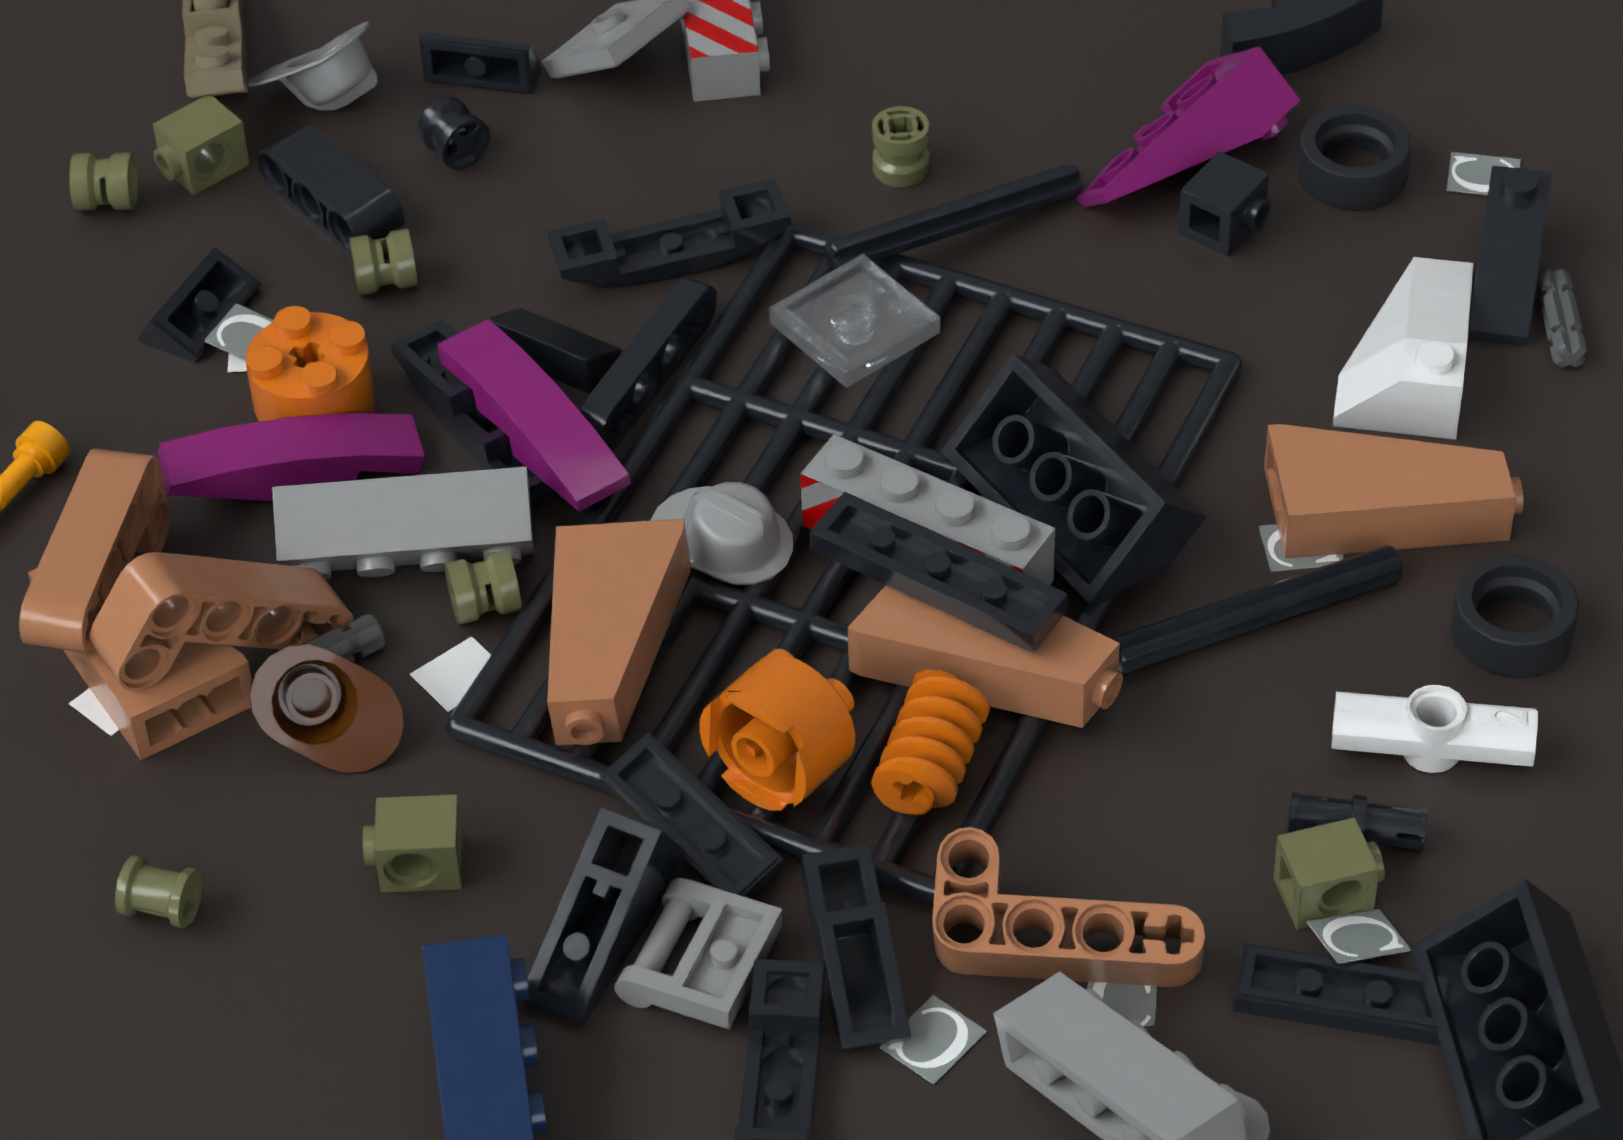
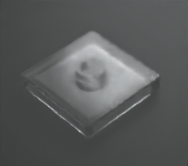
M864 254L859 255L769 307L770 323L846 388L940 333V317Z

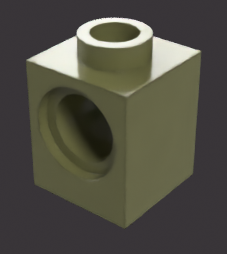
M211 94L205 95L153 123L157 149L154 150L153 155L157 167L168 180L175 179L192 195L203 191L250 165L243 122Z
M457 794L376 798L375 825L363 827V857L365 866H376L381 893L462 889L463 831Z
M1355 817L1277 836L1273 879L1296 930L1310 927L1307 921L1374 910L1377 883L1385 878L1383 858L1374 841L1366 842Z

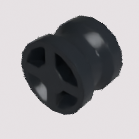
M444 97L433 102L424 111L417 126V134L420 141L428 149L436 151L437 156L447 167L455 170L464 169L474 164L483 155L490 140V132L487 125L479 117L470 114L466 105L454 97Z

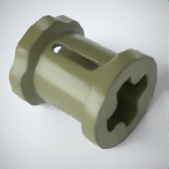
M138 855L130 856L122 867L115 891L116 910L120 915L128 917L134 916L137 912L168 918L173 927L185 929L187 925L193 922L201 902L202 874L198 869L187 867L181 872L149 865L145 857Z

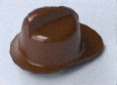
M310 644L286 646L268 656L255 673L250 689L251 709L262 731L278 743L318 764L343 773L366 772L384 763L398 747L404 729L402 705L394 690L376 674L348 659L318 646Z

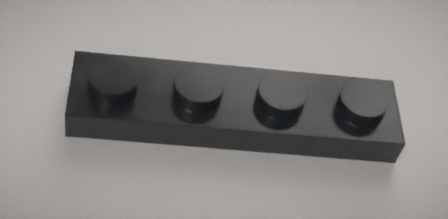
M844 492L809 531L810 550L1031 653H1034L1067 612L1068 593L847 492Z

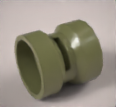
M895 106L879 112L873 119L872 141L875 149L872 156V168L875 177L883 184L891 187H910L922 182L929 174L930 153L927 145L929 144L930 123L927 116L920 110L909 106Z
M73 153L70 162L69 178L71 200L75 211H94L99 205H111L115 210H135L138 200V171L134 153H113L109 159H98L92 153Z
M408 228L390 231L387 237L373 240L368 235L349 238L359 296L377 293L381 286L394 284L399 289L418 286L413 248Z
M508 549L488 553L484 561L471 564L465 559L444 563L450 600L458 625L478 621L482 613L495 610L505 615L522 610L518 581Z

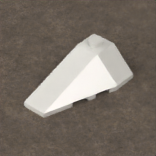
M1413 257L1339 374L1333 427L1456 440L1465 372L1473 263Z

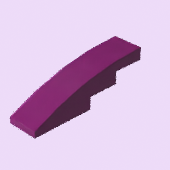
M487 319L437 344L441 364L473 390L477 410L509 436L513 457L577 511H581L631 485L629 473L578 408L541 367L492 321Z
M343 413L279 418L222 427L162 442L157 451L167 495L272 502V487L357 480L359 471L419 474L425 458L413 414Z

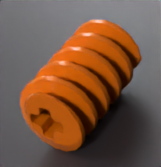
M926 669L915 673L912 686L909 687L904 705L899 711L896 725L890 733L888 745L883 750L879 766L876 768L871 781L874 793L884 805L896 813L915 816L924 815L932 808L946 807L955 801L959 790L957 784L961 783L967 769L965 764L970 762L975 749L973 744L978 742L983 729L981 724L986 722L990 711L987 698L977 688L942 670Z

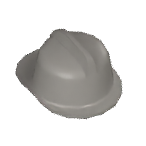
M369 22L353 27L319 49L259 73L249 79L246 85L249 87L258 86L279 79L305 106L317 110H336L348 105L374 88L378 82L377 74L360 36L368 29Z
M724 482L712 487L705 486L683 490L671 495L659 505L650 520L684 519L691 568L733 585H755L774 578L787 566L793 553V534L785 519L774 511L768 498L754 486L742 482Z

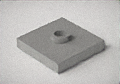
M632 0L615 4L541 62L550 78L556 79L618 67L688 12L687 9L690 8L687 0Z

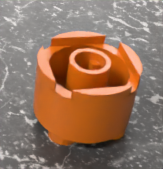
M290 306L280 310L275 315L274 322L263 328L249 344L245 362L253 408L259 422L298 416L343 413L374 414L376 407L369 350L364 328L360 324L333 314L309 312L301 306Z
M774 649L767 656L757 661L704 708L700 717L702 744L709 757L716 751L728 767V770L721 776L736 793L758 807L770 811H781L788 804L796 806L806 799L851 757L855 748V729L849 712L854 708V699L848 688L839 680L833 678L825 679L812 667L795 659L789 652L783 649Z

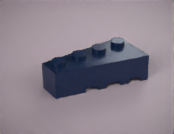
M507 934L423 945V959L445 1140H534L533 1134L547 1132L542 1089L527 1091L524 1067L537 1066L538 1057L533 1023L519 1024L516 1002L530 1000L524 957L510 959Z

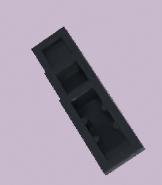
M440 320L390 344L394 357L425 401L482 470L525 467L513 457L509 436L477 410L473 390L441 364L437 344L457 335L458 333L445 321ZM527 468L531 508L558 495Z

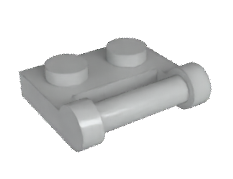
M676 878L670 882L663 895L662 903L665 907L634 965H628L622 970L615 983V992L621 1000L633 1007L648 1008L652 1004L730 1029L752 987L755 959L767 958L783 927L782 909L689 879ZM698 917L703 918L673 976L661 973L688 921L695 920Z

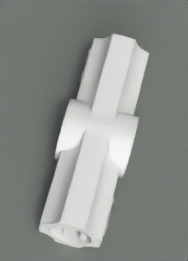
M1442 685L1423 686L1416 689L1409 698L1336 691L1331 747L1338 750L1403 755L1409 765L1417 770L1428 773L1444 772L1451 769L1459 760L1533 767L1536 752L1538 711L1533 708L1466 703L1458 692Z

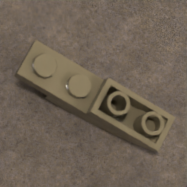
M183 0L182 17L185 31L184 79L187 97L199 98L209 94L217 96L248 92V86L246 85L247 61L242 0Z

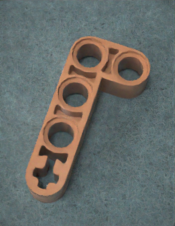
M93 448L89 451L24 597L19 619L20 638L24 644L83 653L93 651L95 647L90 642L89 635L92 624L122 570L132 561L135 553L162 552L166 544L170 513L161 466L156 456Z
M151 552L136 557L122 570L92 624L89 635L90 642L122 687L131 691H139L154 686L163 679L185 642L281 650L286 646L305 643L337 627H340L342 632L348 630L346 623L353 620V615L322 574L313 568Z
M972 827L960 828L948 834L940 844L937 854L932 919L934 946L940 963L952 972L965 975L1045 980L1061 972L1072 981L1157 987L1183 986L1192 981L1200 972L1205 945L1204 925L1198 915L1186 907L1170 904L1000 894L999 850L990 835L983 830ZM967 859L977 860L986 866L982 874L973 878L960 877L952 871V868L956 863ZM965 923L976 926L982 932L978 939L964 944L954 942L947 936L952 927ZM1027 928H1039L1046 931L1051 936V939L1041 947L1030 948L1018 942L1016 937ZM1107 932L1116 936L1121 944L1112 951L1099 952L1090 948L1085 941L1095 933ZM1135 935H1143L1142 954L1134 953ZM1166 939L1180 940V954L1166 953Z

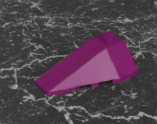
M1260 46L1209 60L1160 106L1165 114L1151 124L1148 123L1142 126L1133 136L1139 147L1137 149L1129 148L1113 158L1078 196L1077 200L1083 208L1108 203L1209 160L1219 151L1225 153L1258 138L1261 142H1264L1275 136L1288 124L1289 120L1285 115L1301 100Z

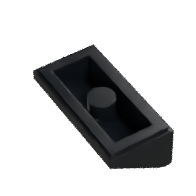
M421 32L419 36L424 81L532 94L534 92L542 70L541 62L531 45Z
M214 247L153 316L138 340L147 346L195 363L210 345L204 342L207 336L236 303L243 306L259 288L261 283Z
M523 308L489 318L490 321L518 344L547 375L587 392H590L622 354L621 348Z

